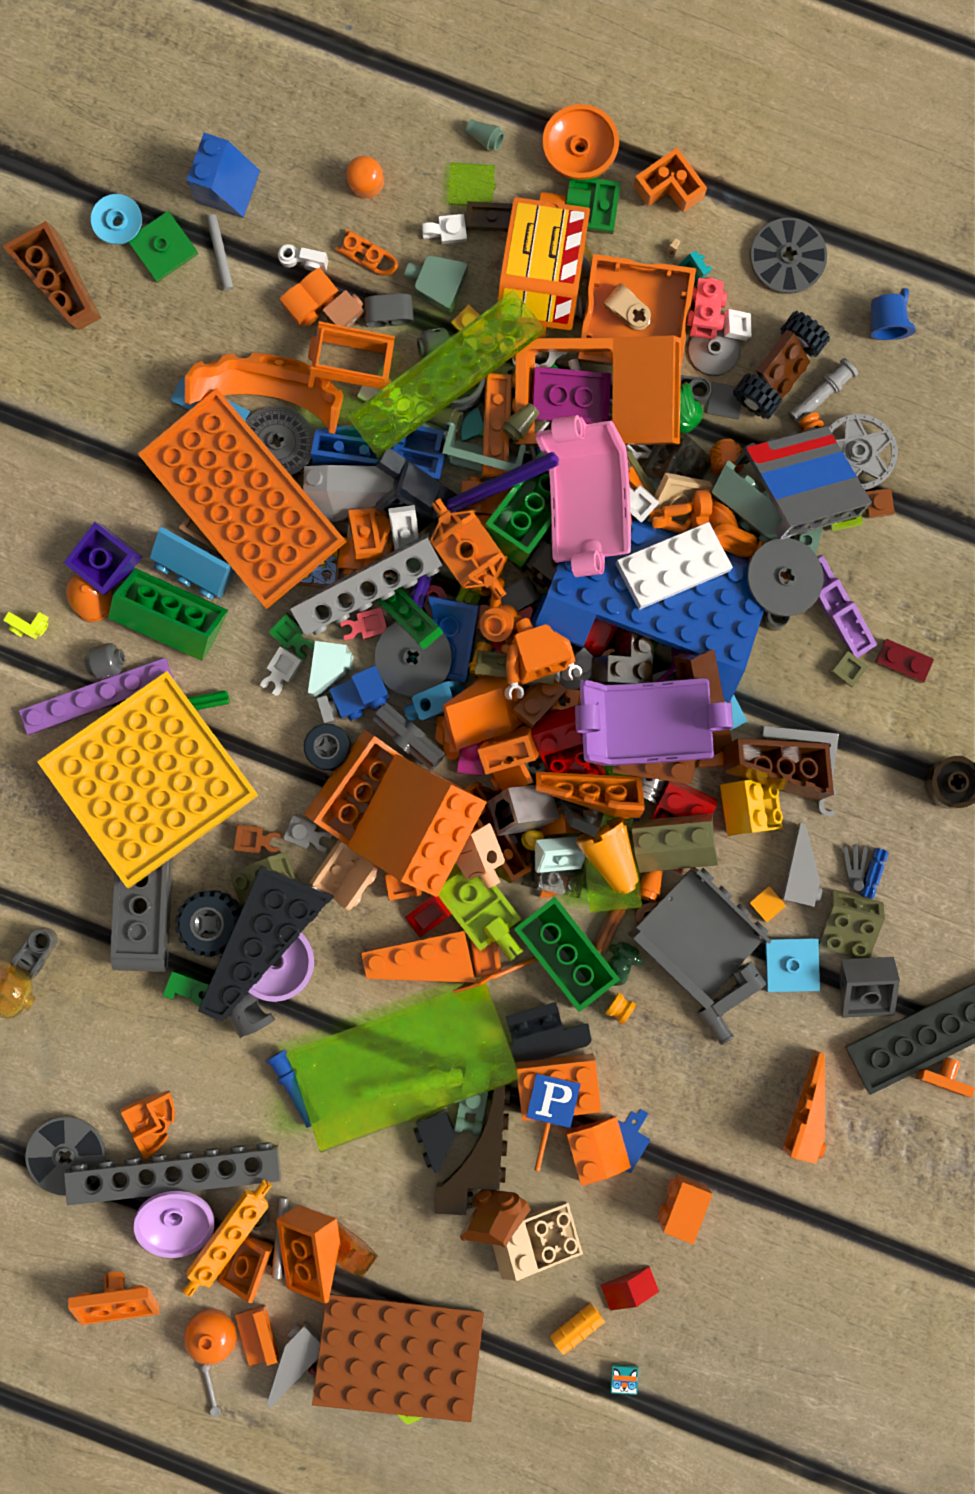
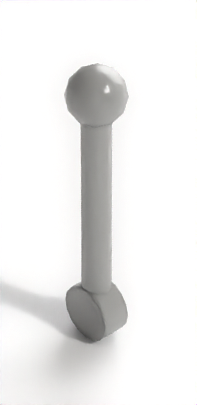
M201 1364L200 1370L204 1373L212 1405L210 1414L212 1417H218L221 1413V1408L216 1403L209 1374L210 1365Z

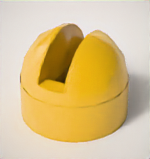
M528 830L523 833L521 842L526 849L535 851L536 840H542L544 836L541 831Z

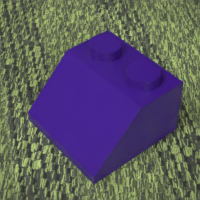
M94 522L63 563L105 595L129 576L143 556L105 525Z

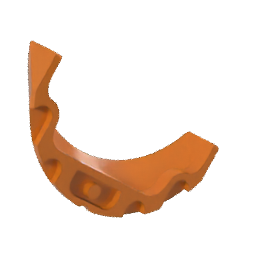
M252 353L249 357L242 358L237 357L235 354L222 355L218 361L207 364L200 361L193 364L185 376V403L187 404L203 400L216 388L222 395L250 394L278 398L301 406L316 415L331 434H335L343 394L341 390H338L331 383L330 379L315 377L313 388L308 387L311 371L310 364L273 354Z

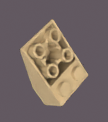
M569 1203L527 1214L506 1247L492 1244L501 1278L518 1281L583 1254Z

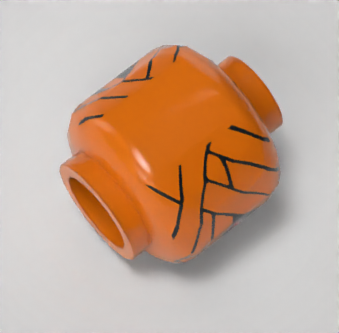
M732 439L717 441L709 450L711 471L715 475L720 476L725 464L729 460L735 465V472H741L744 468V463L736 465L735 461L741 455L742 447Z

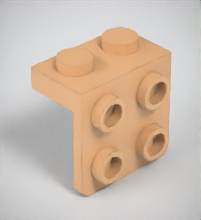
M338 840L309 883L316 888L334 894L333 899L349 911L360 902L362 893L367 885H370L375 880L378 867L348 848V845Z

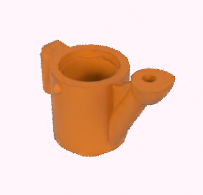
M497 578L499 584L501 585V587H502L503 590H504V588H505V582H504V580L501 579V578ZM492 592L489 610L485 611L480 619V630L483 636L490 641L501 642L505 640L506 644L502 645L501 650L504 654H507L508 647L513 641V635L517 633L515 624L521 620L522 616L513 606L502 604L501 598L497 600Z

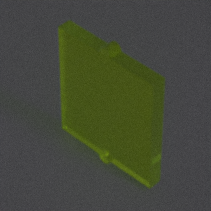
M451 162L450 180L447 181V186L449 187L448 205L467 206V201L493 203V191L496 189V184L494 183L495 165Z

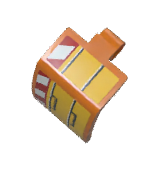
M541 192L540 200L515 197L513 200L501 271L496 319L521 323L519 338L522 339L543 338L546 334V327L572 330L590 209L565 204L566 195Z

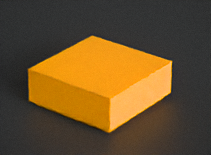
M767 886L749 902L766 923L786 907L785 903L770 886Z

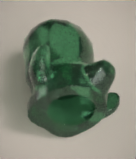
M618 942L609 946L613 956L607 963L620 978V981L613 986H621L626 983L632 965L638 967L643 965V961L639 958V950L626 942Z

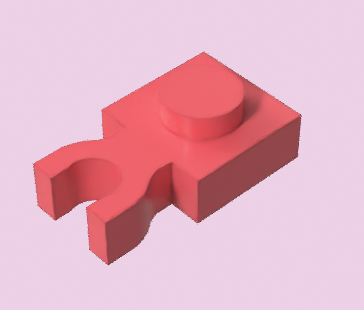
M381 607L357 613V621L345 620L340 623L341 627H352L350 634L343 635L345 641L352 640L361 633L363 640L380 636L387 629Z

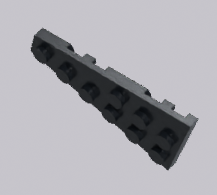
M260 865L200 1003L198 1012L223 1021L234 1007L240 1003L253 985L257 984L270 966H273L300 936L305 927L318 916L322 908L334 898V894Z

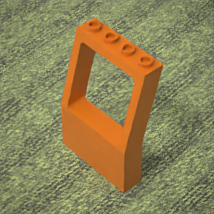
M669 335L622 338L516 339V346L513 347V359L516 361L512 377L513 386L515 387V398L512 402L514 413L526 406L527 403H532L533 368L535 367V356L538 352H613L612 422L624 444H680L681 338ZM535 421L524 439L520 438L515 444L539 446L536 441Z

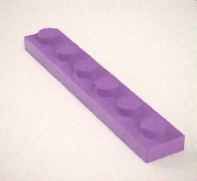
M167 659L157 660L19 710L27 735L41 732L121 703L166 671L174 679Z

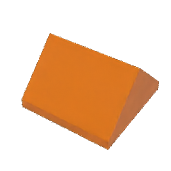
M247 1236L221 1271L218 1283L246 1302L252 1303L257 1295L274 1244Z

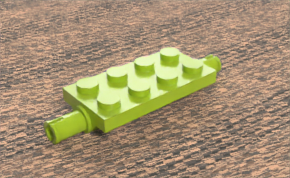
M455 862L438 896L479 951L485 949L492 942L497 943L508 957V960H513L515 955L510 950V947H512L517 955L521 954L523 950L509 932L522 919L496 885L486 889L480 876L469 880L466 879Z

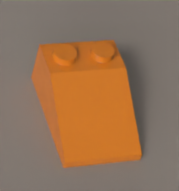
M486 675L442 705L453 748L459 750L511 732L524 722L512 712L515 706L525 697V693L522 698H518L517 690L514 688L511 692L512 700H509L505 696V689L510 685L507 682V678ZM519 681L518 686L523 688L521 681Z
M297 1205L276 1219L287 1289L325 1304L329 1301L340 1245L337 1218Z

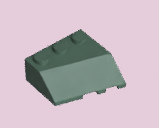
M728 460L711 492L713 499L728 507L733 512L739 528L756 534L758 541L767 543L777 539L774 531L783 519L768 492L764 491L761 493L758 491L760 487L748 475L739 476L734 470L735 465Z

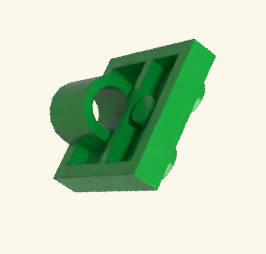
M570 178L566 204L590 209L587 231L606 234L614 233L621 182L598 178L585 180Z

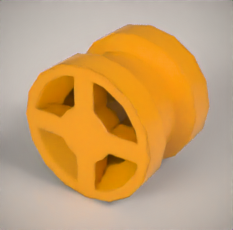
M618 992L607 1007L605 1014L617 1018L618 1023L623 1025L633 1012L636 1003L624 999V995Z

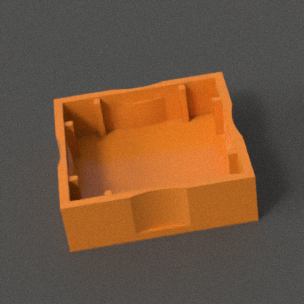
M593 254L581 338L674 335L681 338L682 366L686 339L685 329L688 310L691 306L696 268L661 263L643 264L631 259ZM619 283L627 287L649 308L651 319L648 327L644 330H634L603 305L605 299ZM643 312L640 314L634 313V322L637 323L639 320L645 321ZM579 352L578 361L613 366V352Z

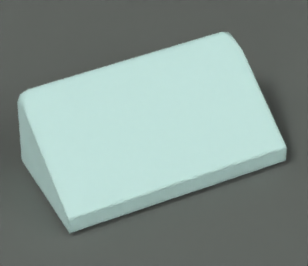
M578 837L536 840L535 871L540 873L581 869L585 855L576 843Z

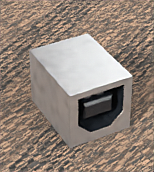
M536 785L507 788L488 801L498 836L522 833L528 830H540L560 818L554 796L536 791Z

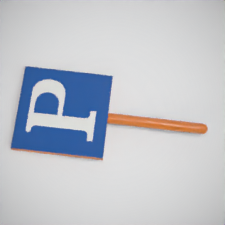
M536 1073L526 1116L529 1119L545 1122L535 1165L536 1172L541 1167L550 1124L571 1127L581 1083Z

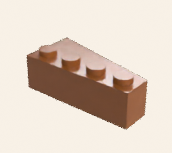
M47 221L2 246L71 325L81 330L101 318L57 230Z

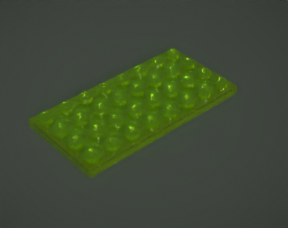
M487 983L458 993H453L452 991L288 1051L321 1153L520 1079Z

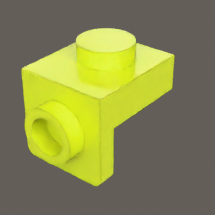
M8 612L3 621L10 624L8 629L18 636L22 637L25 633L36 639L38 635L42 636L46 631L49 617L39 612L32 624H29Z

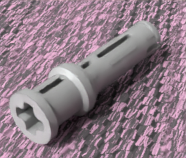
M842 358L840 364L831 373H826L823 381L788 412L789 416H792L791 419L798 424L802 418L812 413L833 392H840L842 386L851 377L855 378L858 375L854 365L846 358Z

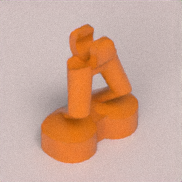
M708 489L697 490L693 495L692 501L687 504L662 506V509H653L649 514L652 526L682 534L688 531L689 527L694 529L708 523L709 516L712 514L711 494ZM691 512L684 525L672 521L674 516L685 515Z

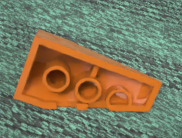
M815 1050L782 1150L791 1158L816 1164L818 1158H822L825 1153L826 1143H823L825 1139V1054Z

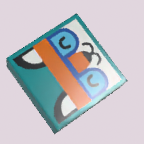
M612 1364L610 1392L637 1395L639 1367L635 1365Z

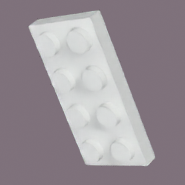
M709 522L621 558L615 563L639 610L730 572L733 568Z

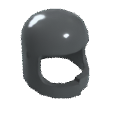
M249 992L244 995L240 1003L227 1016L239 1038L257 1032L275 1021L272 1013L266 1014L262 1011L258 1004L259 998Z

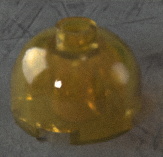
M9 964L4 972L8 973L5 979L2 978L0 980L1 1018H14L23 1009L28 1011L35 1000V996L31 995L33 990L31 978L21 969Z

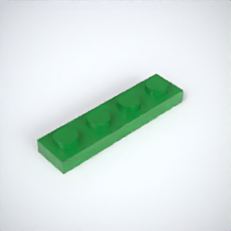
M400 587L394 590L395 594L383 601L381 598L376 599L385 611L423 650L443 634L441 628Z

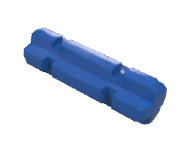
M881 848L874 849L872 854L873 861H870L864 879L866 883L860 891V895L870 899L875 897L877 891L875 887L879 885L885 867L883 863L888 858V851Z

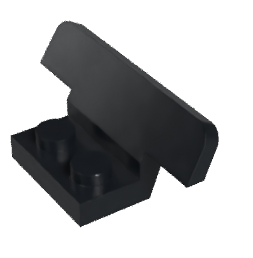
M392 449L383 451L376 464L377 468L395 479L393 489L376 503V511L390 519L389 508L415 505L419 533L436 519L437 512L431 504L440 498L446 507L447 500L457 495Z
M556 1002L505 1016L514 1045L490 1051V1055L495 1068L499 1071H504L516 1067V1062L545 1059L588 1046L592 1040L589 1024L586 1023L564 1030Z

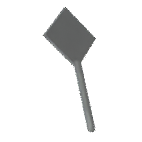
M712 382L707 414L739 419L742 402H738L737 397L733 395V390L736 386Z

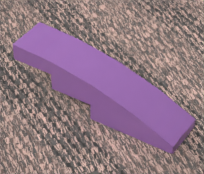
M818 555L817 557L823 570V587L817 602L850 653L858 658L877 646V643L856 604L850 601L840 580L835 578L824 556Z

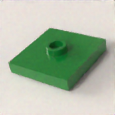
M169 211L139 230L138 234L128 242L157 283L199 254Z

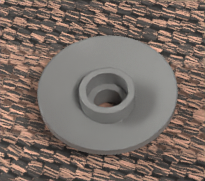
M723 327L722 330L717 331L715 339L693 336L688 348L689 358L694 367L700 372L712 376L721 375L728 372L736 364L739 357V343L737 339L724 337ZM717 344L720 350L713 351L710 346Z

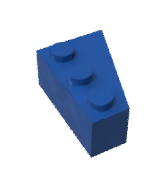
M389 418L388 421L376 423L369 421L364 422L363 425L350 427L348 425L337 426L335 434L329 433L327 428L315 430L311 450L313 465L376 466L383 451L393 450L397 432L396 418Z

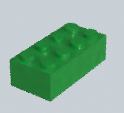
M542 451L539 452L536 458L543 456ZM549 470L515 485L484 525V528L503 555L520 567L523 566L552 527Z

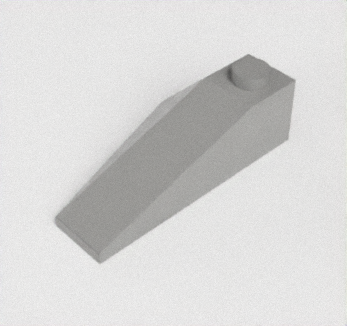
M304 466L303 491L330 523H340L348 517V510L375 507L376 503L393 489L395 479L376 466Z

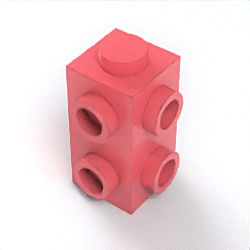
M711 277L698 278L696 288L693 287L691 303H694L693 310L688 311L686 323L687 326H691L690 336L715 339L717 331L723 329L725 315H721L720 311L721 307L725 308L727 292L723 291L724 281H718Z

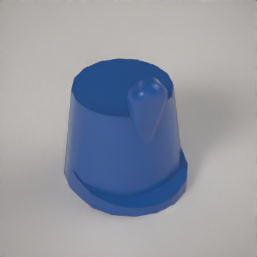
M902 288L900 294H885L872 300V338L877 340H898L907 338L915 333L916 327L909 321L907 311L909 289Z

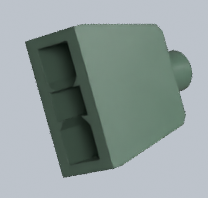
M428 255L423 267L409 262L404 277L416 281L414 292L417 297L450 316L467 276L468 264Z

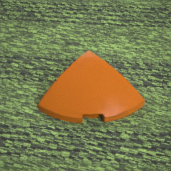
M170 1091L145 1097L120 1108L121 1115L131 1131L137 1147L144 1160L147 1159L166 1142L168 1138L166 1132L170 1122L174 1123L175 1108Z

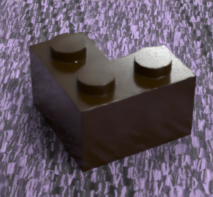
M543 539L522 567L512 562L521 572L524 573L527 570L534 576L532 580L543 589L546 586L550 587L558 564L553 560L552 542L548 544Z
M631 631L615 634V656L605 655L592 658V681L603 685L653 683L654 640Z

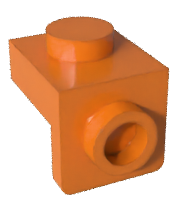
M383 874L389 901L411 896H422V890L403 883L390 874Z

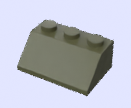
M712 813L633 822L632 834L639 873L718 865Z

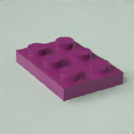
M534 367L531 404L540 412L535 421L552 422L555 418L575 415L582 417L586 424L609 421L611 373Z

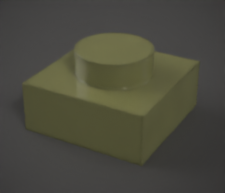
M847 651L831 673L852 688L869 666Z

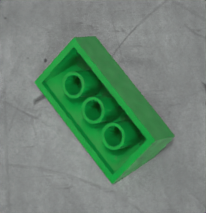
M135 568L114 593L108 619L202 661L213 646L226 618L228 609Z
M555 896L513 928L578 1012L582 1011L620 981L617 974Z

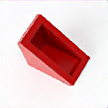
M433 895L405 916V919L421 938L452 915V913L439 896Z
M650 1266L601 1284L610 1311L638 1307L659 1292Z

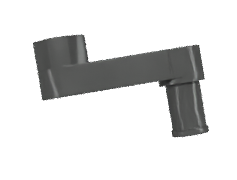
M752 961L743 964L732 973L738 984L713 1000L714 1003L708 1009L702 1007L697 1012L704 1025L710 1027L720 1045L727 1043L734 1037L722 1019L723 1014L766 985V982Z

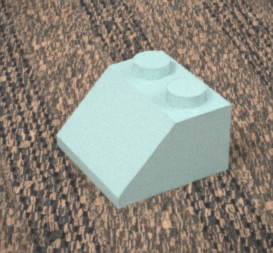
M315 641L308 694L312 698L322 696L347 677V670L352 671L354 655H352L347 645Z

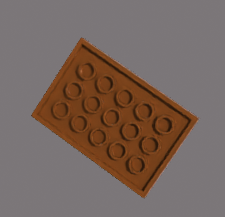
M330 1294L329 1301L325 1303L312 1406L471 1422L484 1312Z

